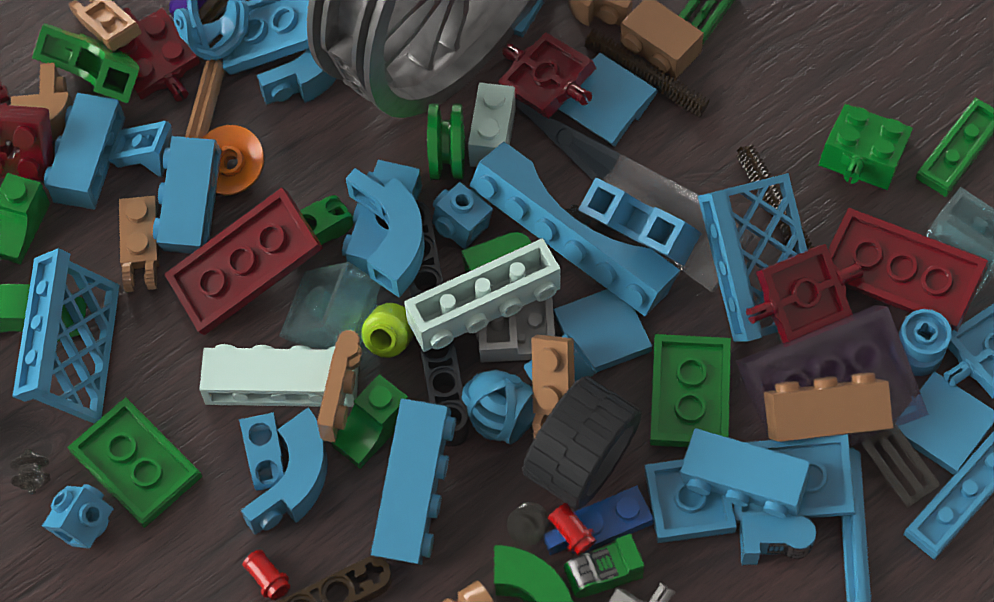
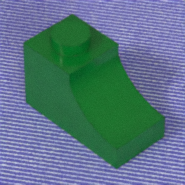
M10 173L6 174L0 186V259L21 265L50 205L41 182Z
M379 374L353 401L354 406L347 418L345 429L338 431L336 442H331L332 447L361 469L394 434L401 398L408 399V396Z

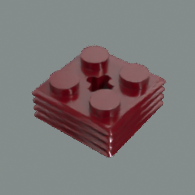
M0 105V178H5L6 174L10 173L30 180L44 181L46 169L49 166L52 167L54 162L49 110L41 107Z

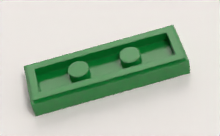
M975 97L919 169L915 179L947 197L994 136V108Z

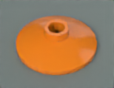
M224 125L211 130L202 138L215 140L222 150L216 194H239L250 188L257 181L264 166V151L260 141L251 131L237 125ZM231 159H237V165L233 169H227V163Z

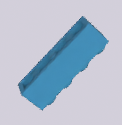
M401 398L371 555L420 565L423 564L424 557L430 558L434 543V534H429L431 518H438L441 506V495H437L436 490L438 480H444L446 477L449 456H444L443 453L446 440L452 441L456 426V418L450 417L451 410L447 406Z

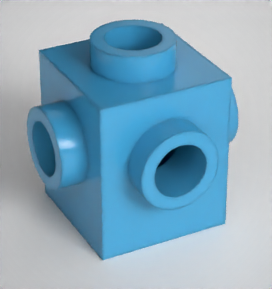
M459 182L450 191L447 189L443 190L433 203L435 210L432 224L435 225L436 230L442 236L451 238L463 249H466L488 228L493 208L483 200L480 194L473 189H468Z
M84 484L82 487L66 486L53 499L51 504L52 510L42 526L72 547L90 549L95 539L107 528L108 517L113 507L102 500L104 497L102 492L90 485Z

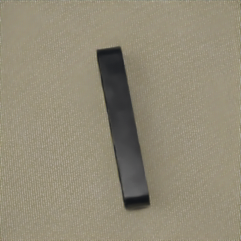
M419 200L415 201L422 219L424 253L428 255L423 257L419 272L409 286L411 298L426 292L419 290L423 285L437 287L443 284L428 206ZM453 339L449 345L440 349L432 348L423 352L420 346L429 403L447 406L451 410L450 417H455L460 422L455 427L452 441L446 440L445 445L448 447L462 444L469 435L468 414L466 405L462 401L463 387ZM435 351L447 353L446 356L440 359L430 356ZM441 385H450L453 387V389L448 393H440L436 391V389Z

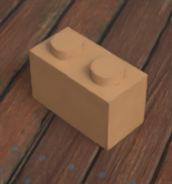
M643 0L621 22L620 42L623 43L627 50H630V53L639 54L652 63V66L655 65V70L659 68L658 72L663 70V74L666 72L671 77L673 76V79H677L702 52L704 33L656 0Z

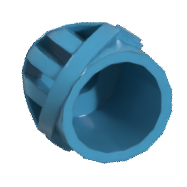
M500 370L476 374L463 388L462 401L466 405L468 417L478 433L486 439L504 441L511 445L521 438L533 424L536 414L533 413V389L518 376Z

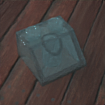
M350 262L305 271L279 336L289 341L321 350H328V348L336 345L337 337H339L342 331L351 329V331L358 333L361 343L363 341L362 326L366 318L376 307V297L381 285Z

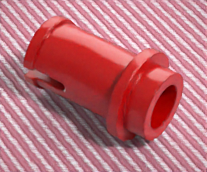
M562 504L548 516V520L554 524L569 543L568 550L570 552L575 551L577 555H581L597 541L593 536L595 531L592 528L587 529L572 511L569 504Z
M263 550L254 551L244 560L243 567L249 571L260 585L263 597L275 601L282 598L289 591L288 575L284 572L280 573L266 557Z

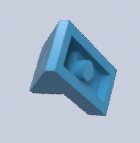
M167 121L120 130L108 161L116 167L141 163L158 177H162L165 171L163 167L164 150L166 147L170 148L171 124Z

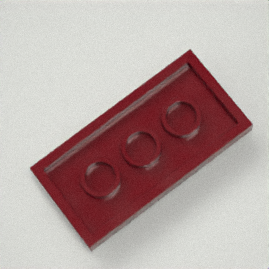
M281 187L164 275L197 331L206 335L321 251L323 247L289 192Z
M849 207L828 248L831 259L839 270L854 263H858L861 266V269L854 272L863 271V277L846 283V288L909 313L920 309L934 310L942 314L948 320L951 329L955 331L959 330L989 266V262L985 258Z

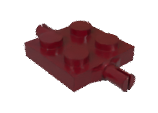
M163 7L140 21H137L129 8H124V12L136 21L142 32L133 38L129 44L118 48V50L127 54L139 65V72L133 89L142 100L157 90L168 88L176 101H182L177 89L184 99L189 93L180 82V79L185 72L201 63L198 56L179 36L174 22Z
M546 32L535 44L524 51L510 43L506 45L507 48H503L502 55L513 63L510 69L498 81L499 85L515 86V98L549 119L569 98L576 100L583 106L588 104L587 101H591L592 93L582 88L581 85L597 69L592 59Z
M822 244L758 270L756 275L763 290L765 302L746 309V315H753L748 320L754 324L770 316L776 324L782 343L848 317L852 315V311L846 298L845 284L863 277V271L854 272L861 269V266L858 263H854L839 270L831 259L827 245Z

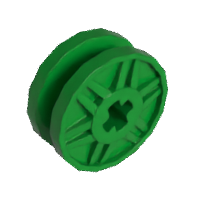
M462 103L452 105L450 120H442L438 104H429L427 153L430 180H440L443 164H450L454 180L464 179L465 125Z

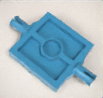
M994 304L963 323L958 331H952L948 349L958 359L959 364L944 373L945 381L948 382L950 380L949 385L952 387L966 377L971 376L977 380L992 399L994 398Z

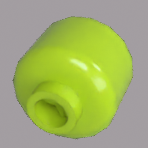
M397 303L379 305L366 318L361 329L362 340L366 348L373 354L385 358L399 355L412 341L414 336L407 322L405 307Z

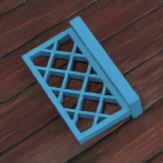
M789 173L698 196L734 342L751 341L778 332L775 322L770 326L761 328L760 321L752 324L748 318L753 315H746L747 308L765 302L763 290L760 292L751 286L749 275L755 265L760 269L768 267L767 264L758 259L767 242L782 251L777 262L807 250ZM779 183L783 199L778 209H775L763 201L762 198L769 186ZM759 189L756 196L749 191ZM741 194L752 201L743 218L732 211L729 196ZM758 206L773 215L765 232L749 223ZM779 220L790 226L792 236L786 246L771 237ZM745 229L761 238L752 255L741 247L740 238Z
M57 248L34 258L13 397L24 402L35 399L94 424L102 418L120 285L69 261L70 253ZM67 273L72 275L79 288L73 294H71L66 285ZM93 287L106 291L104 306L101 308L91 290ZM80 295L83 296L91 314L84 318L74 300ZM63 305L66 306L74 322L68 328L65 327L61 319ZM93 318L100 329V337L97 341H95L86 324ZM75 329L78 330L86 345V348L79 352L69 335ZM59 339L69 356L62 363L56 354L57 340ZM87 353H90L95 363V373L93 375H90L81 358ZM71 363L82 381L74 387L64 370ZM54 374L64 391L60 396L50 393L52 375ZM83 387H85L91 399L90 408L83 406L76 393Z

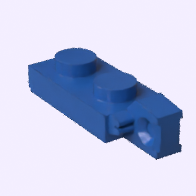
M634 486L574 512L587 529L592 528L595 531L593 536L597 540L583 554L611 543L619 537L651 526L654 523V518L638 486ZM557 528L544 534V543L550 556L568 549L569 543Z

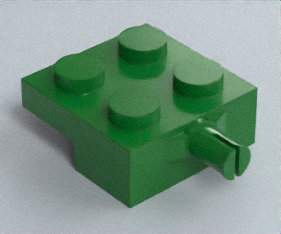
M845 104L825 143L819 166L843 174L846 182H849L850 177H852L851 184L857 183L860 180L888 190L910 139L913 127L904 125L895 119H887L870 113L861 107Z

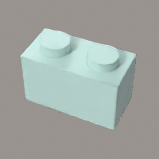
M479 83L468 143L470 166L477 167L479 161L502 142L510 145L516 110L515 86Z

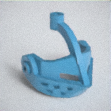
M187 0L188 11L184 8H179L174 12V24L179 36L203 60H217L228 56L242 42L248 29L249 8L246 0H228L225 15L218 21L202 25L199 17L197 0ZM221 34L223 37L216 45L210 48L209 44Z

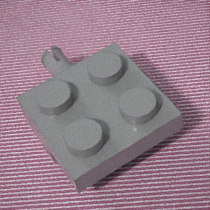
M552 297L544 301L535 300L524 305L518 313L510 317L501 316L488 322L487 326L482 330L475 332L479 342L481 363L531 360L532 337L536 335L555 336Z

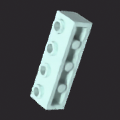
M539 239L404 301L407 322L423 352L432 348H443L449 345L455 337L466 332H478L486 327L488 322L501 316L510 317L518 313L524 305L535 300L544 301L552 297L560 289V267L544 239Z

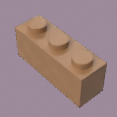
M861 373L851 375L852 382L837 383V377L814 379V386L799 388V382L775 384V391L764 392L768 438L781 442L893 428L889 381L876 379L875 373Z

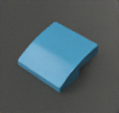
M599 53L593 59L597 69L581 85L582 88L592 93L591 101H587L588 104L583 106L576 100L569 98L558 110L615 147L634 118L639 120L658 90Z

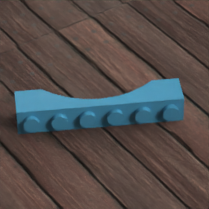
M502 142L479 161L469 185L471 189L539 239L543 238L547 245L639 313L646 316L668 294L680 269L651 248L633 246L613 240L593 231L576 220L547 192L537 175L533 162L506 142Z

